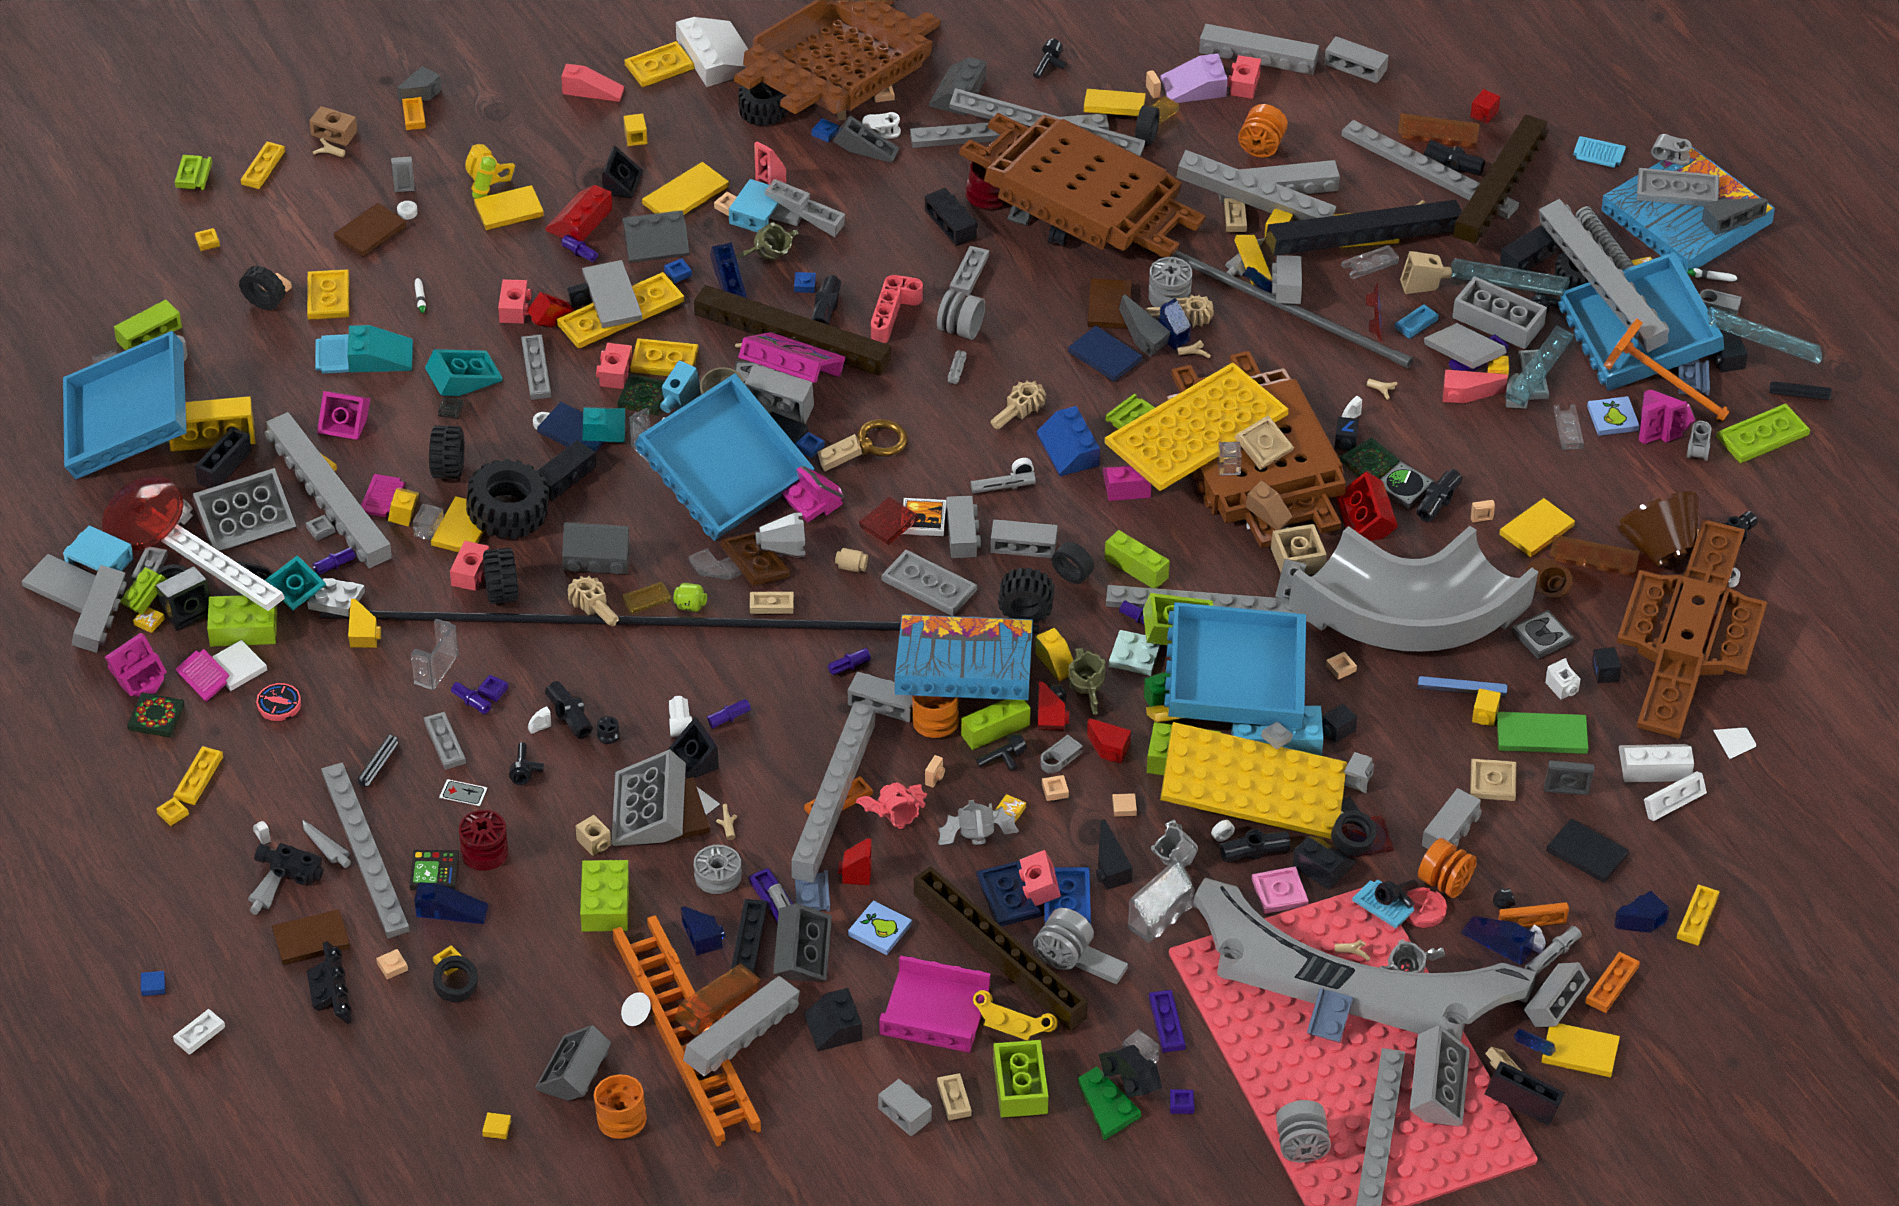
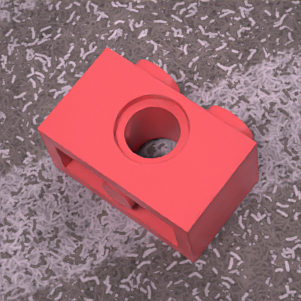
M1238 55L1236 63H1232L1231 74L1233 75H1229L1227 87H1230L1231 96L1253 99L1260 76L1261 59Z
M502 280L498 306L500 323L524 324L525 315H529L527 312L529 303L527 301H531L532 295L531 289H528L527 280Z
M607 343L605 351L601 352V365H598L596 369V377L599 378L601 387L625 388L632 361L631 345Z
M464 541L450 570L451 586L473 591L477 590L479 583L484 581L483 553L485 550H489V546Z
M1045 850L1020 859L1022 869L1019 870L1022 881L1026 884V886H1023V891L1027 899L1031 898L1035 906L1061 897L1053 863Z

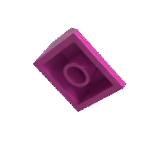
M323 391L317 433L358 440L367 421L370 398Z
M1130 465L1103 468L1108 501L1151 498V483Z

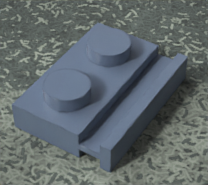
M1694 360L1678 366V378L1699 393H1706V396H1709V360L1705 362ZM1678 388V394H1686Z
M824 870V873H817L814 883L795 879L796 903L818 911L827 910V912H830L828 870Z
M1320 988L1307 1034L1340 1043L1353 997Z

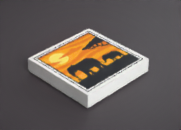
M904 498L901 534L944 536L946 500Z

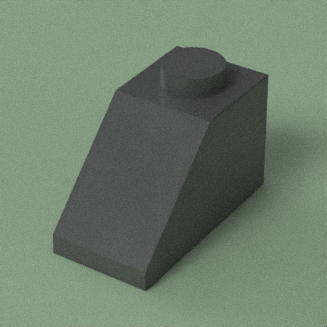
M421 66L397 87L399 103L403 104L402 99L422 97V101H430L442 90L440 75Z

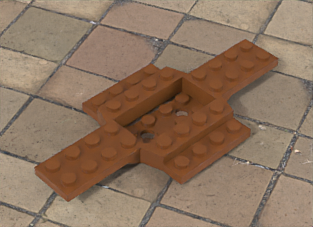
M1703 519L1684 575H1658L1639 570L1617 637V643L1638 648V654L1656 663L1637 722V728L1680 739L1700 675H1723L1725 670L1746 675L1767 608V602L1746 597L1728 587L1745 529ZM1696 597L1702 598L1704 604L1695 605L1692 599ZM1718 600H1720L1721 605L1704 655L1702 653ZM1685 631L1691 632L1694 635V637L1692 639L1687 640L1684 639L1681 636V634Z

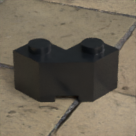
M1134 1044L1116 1047L1099 1054L1104 1077L1121 1074L1127 1097L1145 1095L1162 1088L1157 1065L1151 1059L1146 1060L1139 1053L1140 1049Z

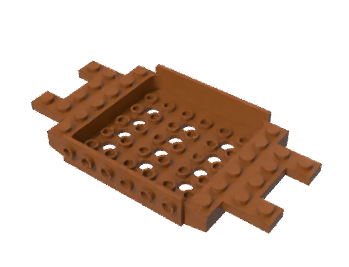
M815 0L754 37L753 47L744 52L743 65L747 68L735 74L734 82L747 89H751L761 82L787 95L781 99L780 106L794 114L799 113L813 103L834 114L845 110L851 111L922 67V62L931 55L933 44L932 41L924 36L938 28L941 19L927 12L913 19L890 6L895 0H859L858 2L853 0Z
M997 113L989 121L987 128L1001 135L988 147L969 139L959 151V155L987 169L984 181L1000 189L999 199L1101 250L1105 248L1106 242L1123 251L1132 242H1135L1161 257H1171L1178 250L1179 243L1165 237V235L1177 223L1196 231L1205 222L1206 215L1175 200L1179 195L1182 183L1167 173L1166 169L1065 119L1061 120L1043 114L1029 128ZM1056 150L1059 151L1060 154H1054L1052 152ZM1047 159V160H1049L1051 163H1044V162H1042V161H1044V160ZM1038 168V169H1040L1042 172H1035V171H1033V170H1035V169ZM1093 168L1095 171L1091 172L1086 169ZM1084 177L1086 180L1081 181L1077 178ZM1127 185L1130 188L1124 189L1121 186ZM1074 186L1076 190H1071L1067 187ZM1118 194L1121 198H1115L1111 195ZM1106 203H1108V204H1110L1112 207H1105V206H1103V205L1106 204Z
M1249 351L1230 355V363L1236 364L1288 408V415L1275 422L1279 429L1285 427L1291 430L1290 433L1283 434L1293 445L1294 449L1266 466L1267 470L1265 472H1258L1255 470L1258 466L1241 445L1238 444L1191 472L1190 476L1192 479H1195L1198 492L1204 496L1206 508H1210L1213 515L1218 514L1219 510L1225 524L1246 519L1260 548L1270 547L1272 534L1275 529L1245 507L1248 493L1262 480L1278 492L1290 511L1292 519L1285 526L1313 519L1321 534L1341 529V521L1332 507L1329 498L1345 495L1346 482L1343 477V467L1297 380L1291 379L1284 368L1261 374ZM1191 365L1171 369V376L1180 393L1207 378L1198 379ZM1178 394L1167 396L1166 401H1168L1169 399L1173 398ZM1301 456L1307 460L1301 463L1297 462L1295 458ZM1281 461L1287 465L1285 467H1278L1275 463ZM1237 471H1242L1244 473H1247V475L1244 477H1239L1235 473Z

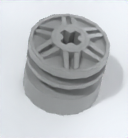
M1176 257L1161 258L1152 264L1149 278V301L1154 307L1175 306V298L1190 297L1192 285V268L1190 265Z
M949 289L945 293L939 307L937 329L943 332L947 330V333L953 334L957 329L958 336L973 340L979 332L983 321L985 300L972 295L965 299L964 293H957V291Z
M1058 908L1052 912L1045 926H1043L1033 940V947L1036 954L1048 965L1061 970H1069L1076 965L1083 951L1093 939L1094 931L1086 918L1078 912L1067 908Z
M1298 1100L1288 1103L1279 1109L1275 1119L1277 1131L1280 1135L1279 1142L1283 1157L1297 1163L1311 1162L1320 1159L1330 1151L1331 1141L1327 1129V1118L1324 1107L1321 1104L1310 1100Z

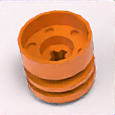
M1259 104L1252 107L1238 134L1240 146L1252 156L1264 158L1273 155L1287 130L1288 121L1286 116L1279 109L1271 105Z
M912 695L913 725L916 731L925 737L940 738L952 734L959 725L958 697Z
M1439 838L1424 855L1418 869V878L1430 886L1438 884L1440 892H1445L1447 896L1455 898L1469 883L1476 868L1477 858L1472 854H1467L1464 849L1457 851L1455 844L1444 838Z
M620 1074L609 1076L600 1081L595 1087L593 1095L599 1129L604 1135L617 1139L629 1138L639 1133L644 1128L647 1120L644 1092L641 1083L636 1078Z

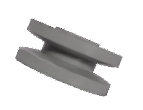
M712 845L705 847L695 856L693 865L694 879L697 886L703 891L711 894H723L730 892L740 883L742 877L741 858L733 848L725 845Z

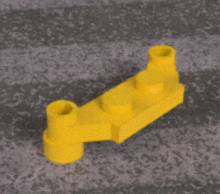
M980 990L973 996V1003L984 1017L985 1026L1029 1041L1031 1036L1041 1032H1053L1058 1026V1019L1053 1014L1046 1013L1039 1018H1033L992 1003L993 998L988 991ZM983 995L985 1000L980 1004L978 998ZM1046 1018H1049L1050 1025L1048 1027L1044 1026V1020Z

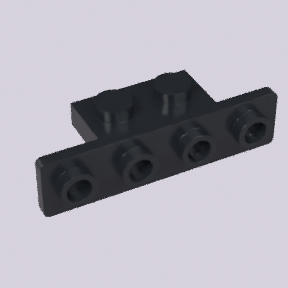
M326 941L323 943L325 961L307 971L312 1006L317 1011H320L333 1003L335 1015L349 1024L352 1022V1009L348 1001L349 991L345 984L344 976L346 974L341 961L342 953L337 946H333Z

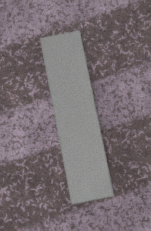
M776 179L765 190L766 196L833 237H836L844 227V213L810 200V193Z

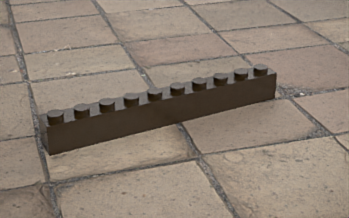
M1524 115L1456 220L1453 237L1476 244L1480 237L1483 238L1485 236L1487 226L1491 227L1494 216H1498L1501 205H1505L1508 194H1512L1515 183L1518 184L1521 174L1526 172L1528 162L1533 161L1535 151L1539 152L1542 141H1546L1549 130H1546L1548 121Z
M704 285L694 299V315L754 335L772 332L845 356V365L881 376L891 361V345L711 286Z
M932 866L914 877V896L1046 1011L1055 1015L1058 1021L1069 1031L1087 1019L1088 1001Z

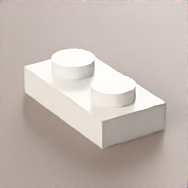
M208 1009L175 1034L173 1039L178 1046L190 1055L224 1029L225 1024L222 1019Z

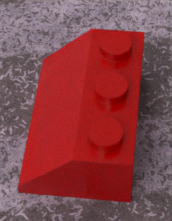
M593 185L579 192L548 224L545 231L561 238L565 235H570L578 241H584L613 210L611 191Z
M1368 471L1345 488V495L1336 497L1345 527L1349 526L1369 541L1381 540L1398 528L1383 481Z

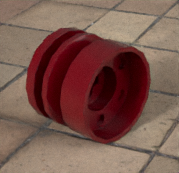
M972 161L965 189L967 200L976 207L983 209L999 208L1005 203V201L998 198L1000 189L985 182L984 178L987 169Z
M477 810L462 818L459 824L461 857L464 863L470 868L479 871H489L503 864L508 857L507 831L503 817L494 811Z

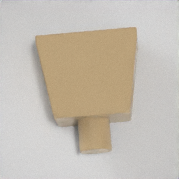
M1409 251L1400 281L1405 294L1435 291L1438 289L1441 279L1451 278L1452 270L1451 267H1443L1438 255Z

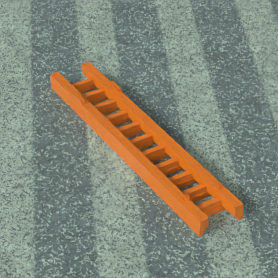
M656 915L647 918V924L653 937L633 944L629 943L622 927L613 929V940L639 992L648 996L651 1005L650 1014L716 1146H721V1142L725 1141L724 1127L747 1120L752 1131L755 1130L756 1133L761 1132V1121L729 1059L721 1063V1074L701 1081L696 1076L700 1073L683 1061L687 1044L681 1046L678 1039L701 1031L703 1033L712 1025ZM659 947L661 954L638 961L636 954ZM668 964L670 968L669 971L648 978L644 971ZM676 981L679 986L655 995L652 989ZM685 998L687 1002L686 1005L665 1012L661 1007L663 1004ZM693 1014L695 1022L672 1029L669 1022ZM729 1085L731 1091L711 1098H707L705 1094ZM738 1102L739 1109L716 1116L714 1110Z

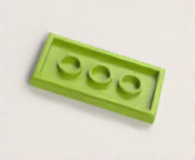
M1783 404L1717 432L1716 437L1741 464L1808 436L1810 429L1787 404Z

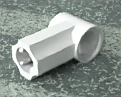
M674 696L672 700H669L671 738H678L692 721V717L689 716L688 699L682 696Z

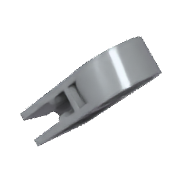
M1712 289L1700 292L1699 295L1702 300L1704 298L1714 300L1713 302L1703 300L1708 311L1717 313L1729 312L1731 316H1737L1742 297Z
M1067 734L1041 754V769L1051 774L1059 772L1083 753L1080 750L1083 746ZM1053 758L1059 762L1051 765L1045 763V760Z

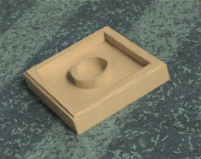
M1269 415L1235 436L1237 442L1260 470L1294 449L1293 445Z
M1471 759L1470 795L1480 799L1515 801L1516 762Z

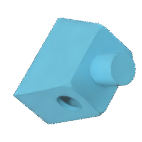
M680 360L677 362L662 385L664 400L660 404V408L663 411L670 413L673 408L678 410L698 397L701 392L697 368Z

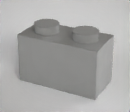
M900 1079L878 1094V1109L910 1136L932 1121V1106L930 1102L925 1098H921L909 1084H905Z

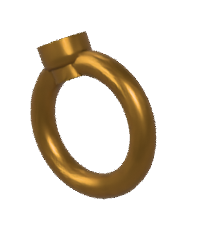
M876 419L865 423L857 434L862 454L859 456L867 453L876 456H892L901 452L908 441L906 431L899 424L885 419ZM874 428H888L898 434L899 442L889 448H879L873 446L871 440L866 438V434Z

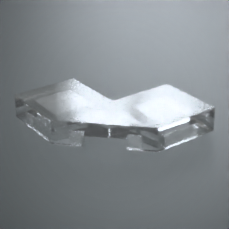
M708 549L689 556L690 564L699 575L731 580L743 574L730 557L717 561Z

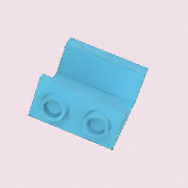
M749 179L729 207V224L757 233L758 230L768 225L769 217L779 204L765 195V190L769 185Z
M90 525L63 552L65 562L73 565L77 561L98 571L100 565L123 571L133 560L131 544Z

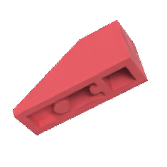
M566 64L561 76L562 94L620 102L624 92L623 85L586 66Z
M755 142L756 181L770 185L776 179L786 183V168L773 149Z
M1445 370L1443 402L1464 404L1506 392L1508 374Z

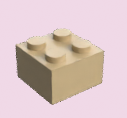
M1314 524L1273 531L1271 550L1280 572L1282 571L1284 559L1306 563L1304 573L1307 575L1316 574L1326 564L1327 554Z

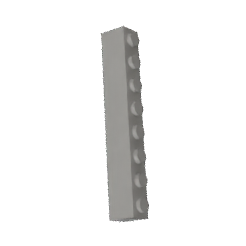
M1185 150L1178 166L1176 178L1272 213L1274 209L1293 214V221L1328 217L1335 214L1336 206L1188 150Z

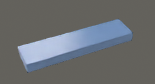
M1420 676L1418 679V689L1478 694L1480 688L1500 692L1501 696L1504 697L1507 694L1506 684Z

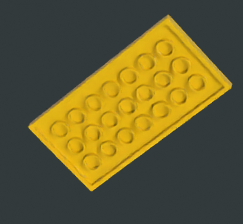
M1232 362L1106 436L1105 444L1161 491L1237 446L1239 443L1235 436L1239 432L1268 415L1275 423L1288 415V408Z
M1173 722L1160 800L1332 839V828L1339 815H1341L1346 775L1344 771L1347 767V762L1285 747L1275 749L1271 744Z

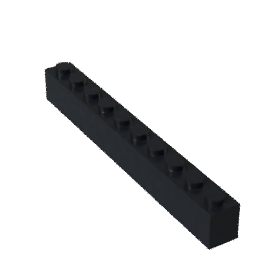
M1456 200L1268 224L1265 240L1273 256L1454 232L1456 220L1462 210Z

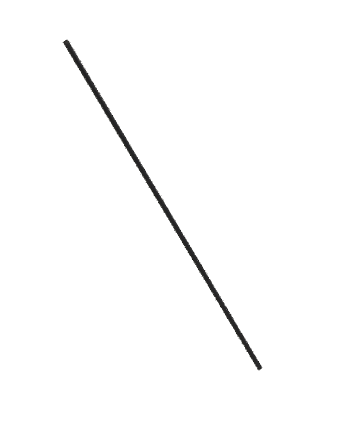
M368 610L376 619L607 624L599 615ZM320 611L321 618L350 619V615L348 617ZM618 616L619 621L616 623L622 625L900 630L901 622L655 616ZM1033 625L1032 633H1039V625Z

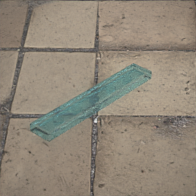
M1454 259L1450 266L1452 270L1451 277L1472 280L1475 276L1494 285L1563 296L1570 284L1568 277L1461 259Z
M1710 307L1707 311L1710 326L1818 364L1822 360L1820 345Z
M1556 325L1508 390L1505 398L1524 407L1572 342L1575 335Z

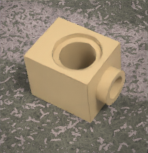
M595 815L576 825L577 841L592 856L605 851L611 846L610 830Z

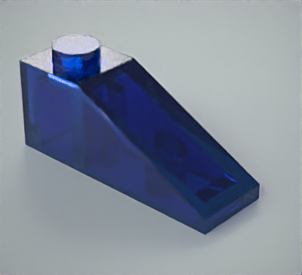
M732 242L712 246L710 257L721 290L747 298Z
M418 883L414 898L416 917L484 924L488 903L442 884Z
M1473 916L1461 932L1463 935L1520 965L1533 950L1535 933L1515 922Z

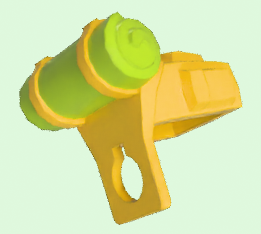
M484 144L473 145L465 163L466 171L475 181L471 188L473 190L472 196L476 199L485 197L490 191V185L511 181L515 164H499L493 157L492 152ZM504 169H509L507 175H505L504 177H500L498 175V173L502 172Z

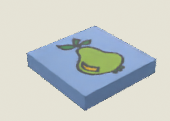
M1628 396L1588 401L1587 408L1598 436L1639 431V423Z
M873 900L848 930V936L888 955L911 927L912 920Z

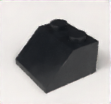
M195 567L156 585L160 603L176 631L208 616L209 597L211 596L207 580Z
M1308 836L1294 849L1293 867L1296 866L1298 871L1328 890L1357 863V860L1341 852L1337 847L1321 837Z
M849 988L826 993L804 1013V1018L817 1052L862 1041V1021Z

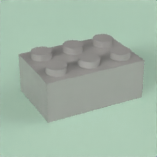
M754 364L744 384L769 414L773 411L806 424L814 407L812 382Z

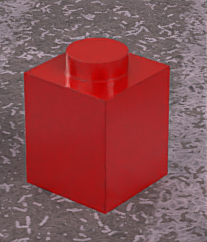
M1483 89L1472 101L1470 117L1488 124L1499 111L1501 96Z

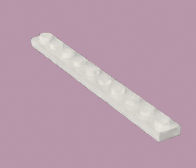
M150 508L135 519L137 526L267 611L285 599L280 590L155 509Z

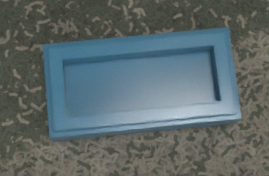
M1423 304L1396 322L1395 329L1410 339L1436 322L1439 315Z

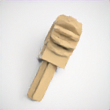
M1191 294L1189 298H1175V306L1149 307L1145 310L1154 318L1176 317V325L1192 324L1193 328L1195 325L1202 327L1203 324H1209L1210 319L1214 315L1212 301H1209L1207 296L1201 297L1200 294L1198 296Z
M1026 380L1025 383L1018 382L1017 386H1013L1011 394L1007 397V407L990 422L993 428L1000 429L1014 416L1023 419L1028 414L1030 415L1031 411L1038 413L1039 408H1043L1046 399V393L1043 390L1042 384L1037 385L1036 381L1031 383Z
M590 575L587 578L580 576L579 580L573 579L568 588V600L574 605V608L581 607L588 615L597 613L608 625L615 626L619 618L606 605V595L602 582H599L598 578L591 579Z

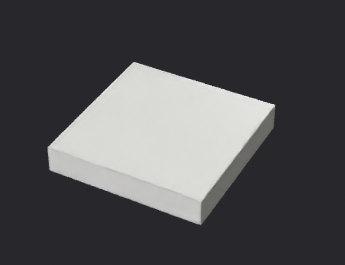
M242 640L212 656L230 675L226 679L227 684L225 685L230 691L267 671V665Z

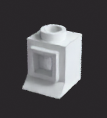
M1566 658L1548 666L1545 683L1560 699L1575 695L1579 691L1581 679L1569 667Z

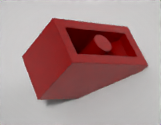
M543 292L538 294L527 310L532 317L533 323L550 328L557 325L558 318L575 311L567 301Z
M1039 682L1038 730L1064 731L1065 724H1069V711H1065V703L1044 682Z
M1089 718L1087 736L1100 758L1122 764L1130 747L1131 730Z
M865 839L844 852L843 861H839L838 874H842V884L870 885L872 842L871 839Z

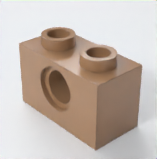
M322 106L319 107L309 120L311 136L324 138V140L347 146L357 133L355 116Z

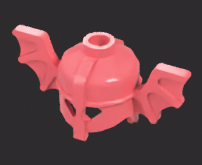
M896 782L886 785L880 790L878 802L870 796L857 798L856 803L862 805L866 812L872 811L879 814L880 817L885 816L894 827L904 829L906 824L912 823L913 819L919 816V807L924 808L926 803L923 799H926L927 793L923 792L921 784L913 785L906 789L903 784Z

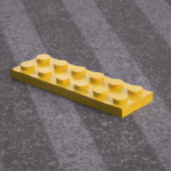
M663 272L632 285L642 313V320L684 302V295ZM593 303L557 319V325L578 349L640 322L635 321L602 328Z

